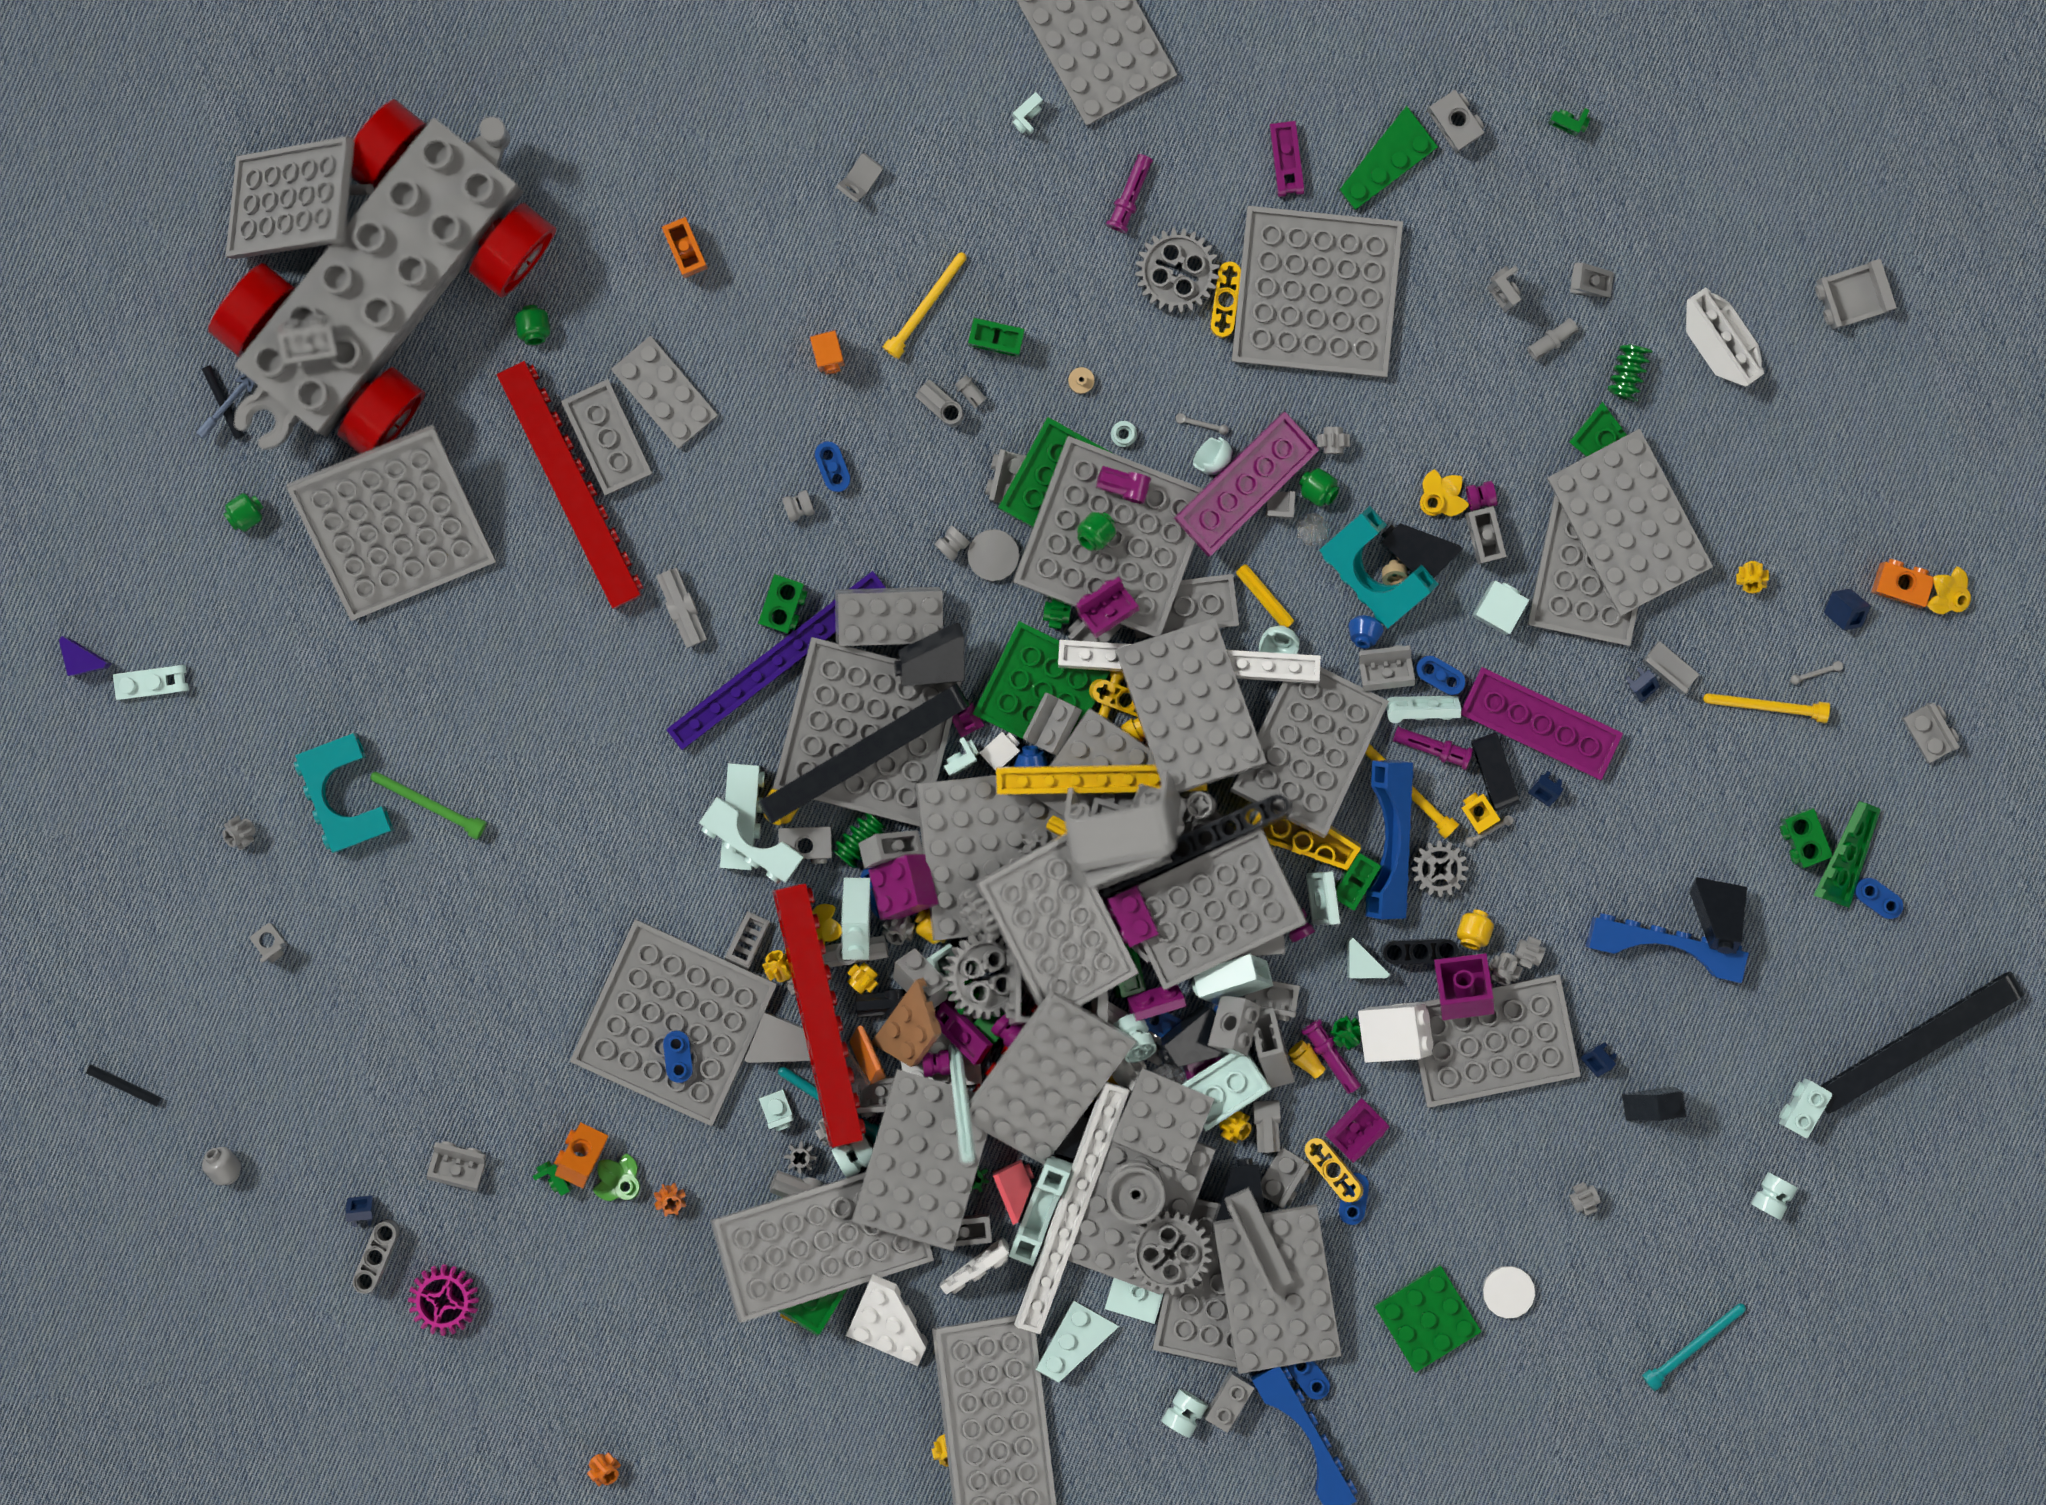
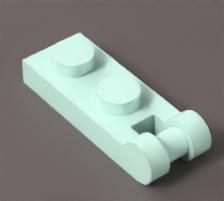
M186 665L113 674L116 700L189 691L188 683H185L184 673H187ZM167 675H174V685H169Z
M1458 696L1390 697L1387 699L1389 701L1386 707L1387 715L1392 723H1399L1403 719L1425 720L1427 718H1440L1450 720L1452 718H1461V706Z

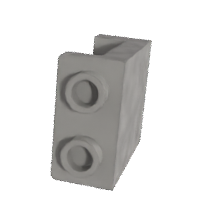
M1881 258L1816 281L1815 292L1819 301L1823 300L1826 309L1823 311V316L1826 324L1831 325L1832 330L1897 308Z

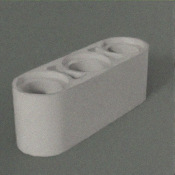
M383 1220L373 1229L353 1277V1287L357 1292L362 1294L370 1293L378 1286L399 1237L400 1229L395 1221ZM382 1226L391 1228L393 1233L391 1239H385L381 1236L380 1229ZM372 1250L381 1252L383 1257L381 1263H375L371 1260L370 1253ZM362 1274H367L372 1278L371 1287H365L361 1284L360 1277Z

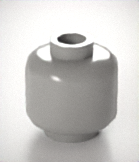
M218 1147L210 1149L205 1154L202 1169L214 1184L230 1185L240 1176L241 1163L230 1149Z

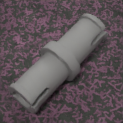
M1568 318L1555 329L1547 330L1545 336L1531 346H1528L1527 350L1531 357L1537 361L1553 348L1558 349L1561 347L1563 341L1579 332L1578 327L1571 318Z

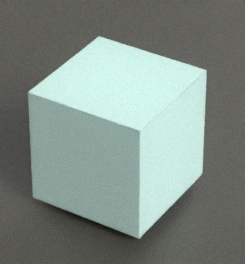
M1493 581L1488 586L1472 617L1504 635H1509L1529 599L1520 595L1521 592L1506 583L1501 584Z

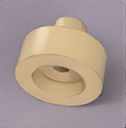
M1084 367L1074 369L1068 379L1070 389L1077 394L1088 393L1094 385V375L1092 372Z
M1391 560L1382 569V582L1385 585L1397 584L1408 577V569L1405 565L1400 564L1398 560Z

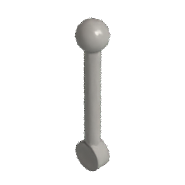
M1182 413L1176 415V422L1179 424L1185 422L1219 431L1221 435H1225L1229 431L1226 425L1217 426L1187 418Z
M1835 661L1831 666L1800 676L1795 674L1791 677V682L1797 685L1801 680L1829 671H1841L1843 664L1840 661Z
M1506 815L1501 822L1473 838H1466L1465 845L1472 847L1476 841L1502 826L1511 825L1513 823L1512 816Z

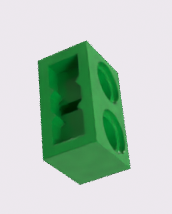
M973 318L968 346L1019 357L1025 329Z
M774 574L758 624L789 634L790 629L795 630L800 617L796 615L798 605H804L808 593L807 590H804L805 584ZM787 585L795 588V596L790 600H785L781 596L782 588ZM778 610H783L787 614L786 622L781 625H777L773 621V614Z
M1808 808L1780 819L1782 825L1779 826L1783 839L1785 841L1788 840L1792 850H1789V855L1794 865L1798 864L1799 868H1806L1832 858L1833 855L1814 808ZM1799 819L1805 823V830L1801 834H1797L1794 831V823ZM1807 844H1811L1815 849L1814 855L1809 859L1803 854V849Z
M1358 853L1348 870L1343 872L1335 886L1337 901L1351 910H1355L1381 868V865Z

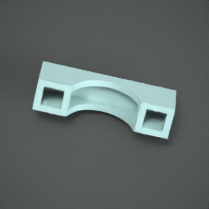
M716 797L699 822L703 826L701 831L713 839L716 835L725 841L723 846L734 854L740 851L746 855L744 860L756 869L759 865L768 871L766 876L779 884L782 880L786 883L804 856L784 842L771 848H758L749 844L739 830L738 820L740 811L720 797Z
M1054 1156L1047 1157L1011 1245L1008 1257L1033 1266L1052 1214L1070 1175L1072 1163Z

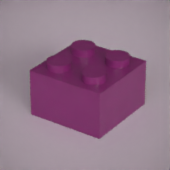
M906 854L868 869L880 920L902 919L939 904L925 854Z
M1486 953L1434 960L1442 1020L1494 1014V999Z

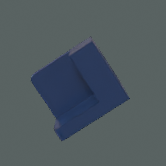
M1844 589L1832 592L1824 613L1845 631L1862 627L1871 605L1852 589Z

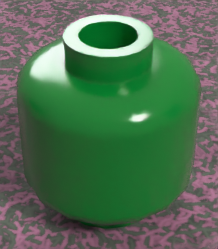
M526 305L522 308V311L516 314L515 326L517 337L525 342L526 345L533 346L544 343L545 339L550 335L548 313L544 309L538 308L537 305Z
M1316 468L1311 473L1307 471L1299 483L1302 486V497L1319 507H1323L1326 504L1331 505L1340 490L1337 487V479L1320 468Z
M241 493L226 503V512L223 515L235 531L239 529L242 532H246L262 520L263 517L260 510L264 507L255 495L250 498L246 493Z
M1090 513L1077 528L1079 543L1090 551L1104 549L1116 534L1113 518L1107 513Z

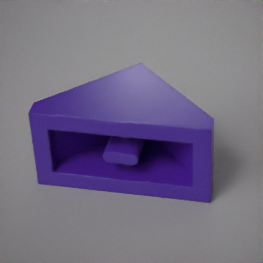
M61 636L59 639L67 676L74 677L107 669L112 664L69 637Z

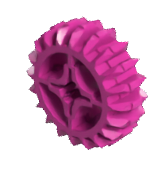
M446 1264L441 1266L440 1272L434 1265L431 1267L432 1275L424 1270L421 1273L424 1280L419 1277L414 1280L419 1288L412 1286L409 1290L411 1293L416 1294V1296L408 1298V1302L416 1303V1306L411 1307L409 1311L410 1313L418 1311L419 1315L414 1318V1321L418 1322L422 1318L425 1321L421 1325L422 1329H425L429 1324L432 1325L430 1329L431 1334H434L438 1327H440V1334L442 1336L446 1334L447 1327L451 1334H455L457 1332L456 1325L461 1330L466 1327L463 1319L467 1322L473 1320V1317L468 1312L476 1313L478 1311L477 1307L471 1305V1303L479 1302V1297H471V1294L476 1293L478 1288L473 1287L469 1289L468 1285L474 1281L473 1278H469L465 1282L462 1278L466 1275V1271L463 1270L459 1275H456L457 1266H453L449 1273L447 1272ZM446 1279L440 1291L425 1289L434 1280ZM453 1283L461 1289L464 1302L453 1294ZM446 1292L447 1299L450 1302H447L441 1308L442 1305L439 1303L438 1297H441ZM423 1297L427 1298L426 1300L434 1305V1317L426 1310ZM446 1309L462 1310L461 1314L454 1319L441 1320Z

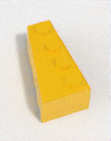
M1259 811L1251 824L1259 823L1261 819ZM1287 819L1263 828L1271 845L1288 849L1291 852L1302 854L1348 870L1361 849L1360 843L1333 826L1330 827L1325 838Z

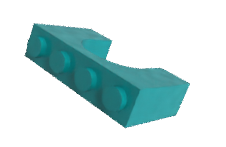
M1369 506L1319 551L1322 553L1323 559L1340 574L1342 581L1351 586L1357 593L1358 599L1363 604H1366L1374 613L1375 618L1388 629L1439 584L1423 565L1419 566L1403 581L1393 585L1381 584L1367 574L1362 563L1363 549L1372 538L1387 526L1373 508Z
M358 733L349 734L295 755L297 760L294 762L296 772L299 777L303 776L306 786H303V790L307 800H312L316 810H313L312 813L317 825H322L325 833L322 835V840L327 850L331 849L332 853H336L394 831L386 806L375 808L354 817H347L337 813L328 803L326 785L333 772L345 765L366 758Z

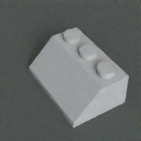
M1170 854L1152 859L1085 871L1087 885L1089 888L1101 890L1173 861Z

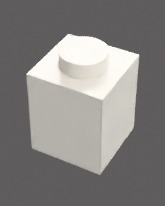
M1001 732L980 752V755L996 771V767H1003L1020 751L1017 748L1020 743L1010 732L1007 735Z

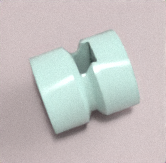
M1130 1014L1114 1023L1113 1026L1132 1036L1136 1041L1125 1056L1127 1062L1138 1063L1148 1059L1155 1053L1157 1046L1152 1035L1148 1032L1149 1028L1145 1019L1136 1021L1133 1014Z
M865 1133L862 1134V1141L837 1146L832 1149V1153L846 1178L860 1173L862 1166L868 1167L873 1145ZM853 1151L858 1158L854 1162L849 1155Z
M1768 1172L1761 1184L1763 1190L1757 1191L1751 1204L1781 1220L1787 1209L1786 1201L1792 1200L1798 1188Z
M1179 1389L1172 1401L1174 1407L1167 1409L1161 1421L1174 1431L1190 1438L1197 1427L1196 1419L1203 1417L1208 1405L1191 1393Z

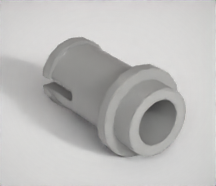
M965 375L955 384L958 388L956 391H960L975 409L987 397L972 382L973 378Z

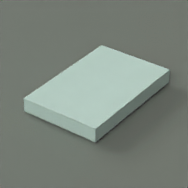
M1229 1053L1181 1084L1214 1098L1203 1126L1205 1131H1208L1272 1089L1249 1053L1248 1056Z

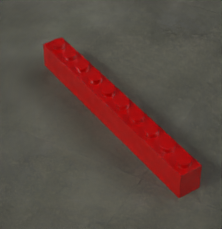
M522 361L496 374L612 609H617L641 597L640 590L644 588L637 574L632 575L629 566L632 565L626 551L621 553L617 543L621 542L614 528L609 529L605 521L609 516L602 504L597 505L594 496L598 494L592 482L586 483L582 474L586 472L580 458H574L571 452L574 449V445L568 434L563 436L559 428L563 423L556 411L551 412L547 404L551 402V399L545 388H539L536 380L540 377L534 365L529 366L526 361Z
M806 883L773 890L829 1146L837 1147L862 1141V1134L866 1133L863 1119H858L856 1108H860V1102L857 1093L852 1092L851 1083L854 1082L852 1068L846 1065L845 1057L849 1056L846 1042H841L839 1034L840 1031H843L840 1016H835L833 1006L837 1005V999L834 990L830 991L828 980H831V973L828 964L824 965L822 958L826 951L823 939H818L816 929L820 928L817 913H812L811 903H814L811 887L807 888Z

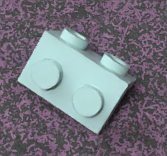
M1804 1079L1803 1082L1799 1081L1792 1092L1794 1098L1790 1105L1786 1104L1779 1115L1781 1121L1779 1124L1804 1138H1808L1831 1099L1832 1093L1814 1082Z

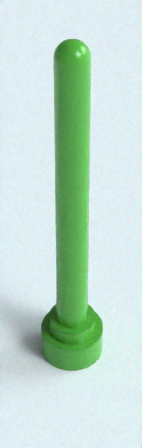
M373 772L370 776L373 782L465 828L464 831L468 833V836L475 840L480 838L486 827V821L478 817L476 819L472 817L468 819L378 772Z

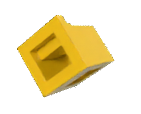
M1475 792L1463 800L1465 805L1461 809L1477 834L1500 821V818L1483 793L1478 796ZM1477 806H1481L1484 810L1483 815L1476 816L1474 809Z

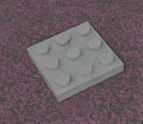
M1141 1068L1112 1142L1185 1172L1214 1098Z

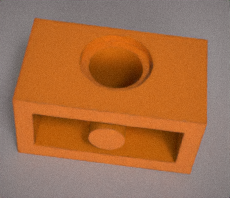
M686 217L662 226L684 279L708 269Z
M836 331L811 336L810 340L819 371H824L826 375L840 372V367L845 366Z
M1894 559L1880 563L1871 593L1918 608L1926 607L1934 583L1933 576L1928 575V570L1914 567L1913 570L1903 567V562ZM1902 575L1906 576L1909 580V586L1906 590L1900 588L1898 584V579Z
M580 1122L577 1130L571 1129L567 1136L565 1144L568 1147L566 1151L560 1150L554 1162L558 1166L555 1176L584 1188L605 1147L608 1135ZM574 1152H580V1153H582L584 1156H583V1157L578 1156V1155H576Z

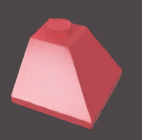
M1022 1160L993 1171L994 1180L1013 1225L1019 1221L1032 1187L1031 1179L1035 1178L1029 1163L1024 1165Z

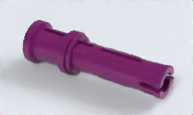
M1143 154L1137 155L1121 198L1115 200L1113 214L1110 220L1106 221L1105 225L1124 234L1128 232L1127 225L1131 215L1137 210L1135 202L1151 163H1153L1152 158Z
M1400 726L1397 727L1392 741L1437 756L1441 762L1445 763L1448 761L1461 766L1463 770H1466L1473 748L1470 747L1465 749L1454 745L1450 740L1441 742L1406 730Z
M1317 1019L1306 1026L1301 1032L1303 1035H1307L1315 1047L1314 1052L1322 1055L1346 1093L1350 1094L1358 1089L1361 1083H1359L1343 1057L1334 1046V1038L1329 1037L1321 1025L1322 1020Z

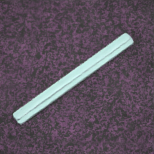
M950 1044L948 1046L960 1158L963 1163H972L975 1160L963 1053L955 1045Z

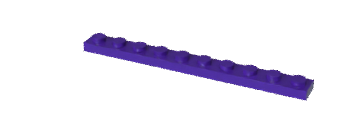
M872 571L849 589L886 587ZM835 600L666 729L680 749L684 750L805 657L811 637L826 641L835 634Z

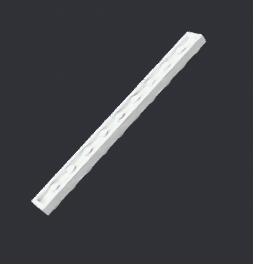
M1059 640L1058 668L1122 672L1116 655V649L1131 644ZM1227 650L1237 679L1319 684L1321 659L1319 655Z
M1106 1082L1099 1091L1071 1167L1070 1175L1060 1197L1014 1325L1017 1328L1041 1334L1130 1090L1126 1087Z

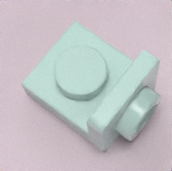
M1036 92L1012 114V117L1015 119L1012 123L1022 134L1025 131L1029 135L1034 132V128L1025 118L1029 117L1032 119L1042 110L1040 105L1043 99Z
M784 1089L759 1098L769 1129L775 1127L776 1131H780L791 1126L790 1121L794 1120V1115Z

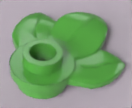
M626 1153L622 1156L619 1163L609 1159L600 1160L597 1172L602 1181L594 1187V1193L606 1201H613L618 1198L623 1200L634 1199L640 1192V1182L636 1177L638 1165L634 1158ZM626 1182L630 1184V1189L627 1192L623 1190V1185Z

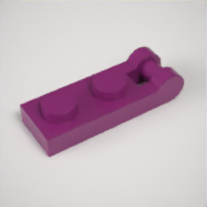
M1296 121L1270 124L1278 197H1285L1288 193L1304 194ZM1294 175V182L1285 183L1284 176Z
M947 997L944 1002L939 1004L940 1008L938 1011H935V1017L939 1022L941 1032L973 1065H979L993 1044L963 1014L960 1015L955 1008V1002L949 1001Z

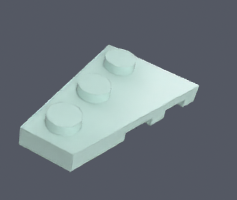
M1073 1301L1035 1370L1059 1383L1119 1326Z

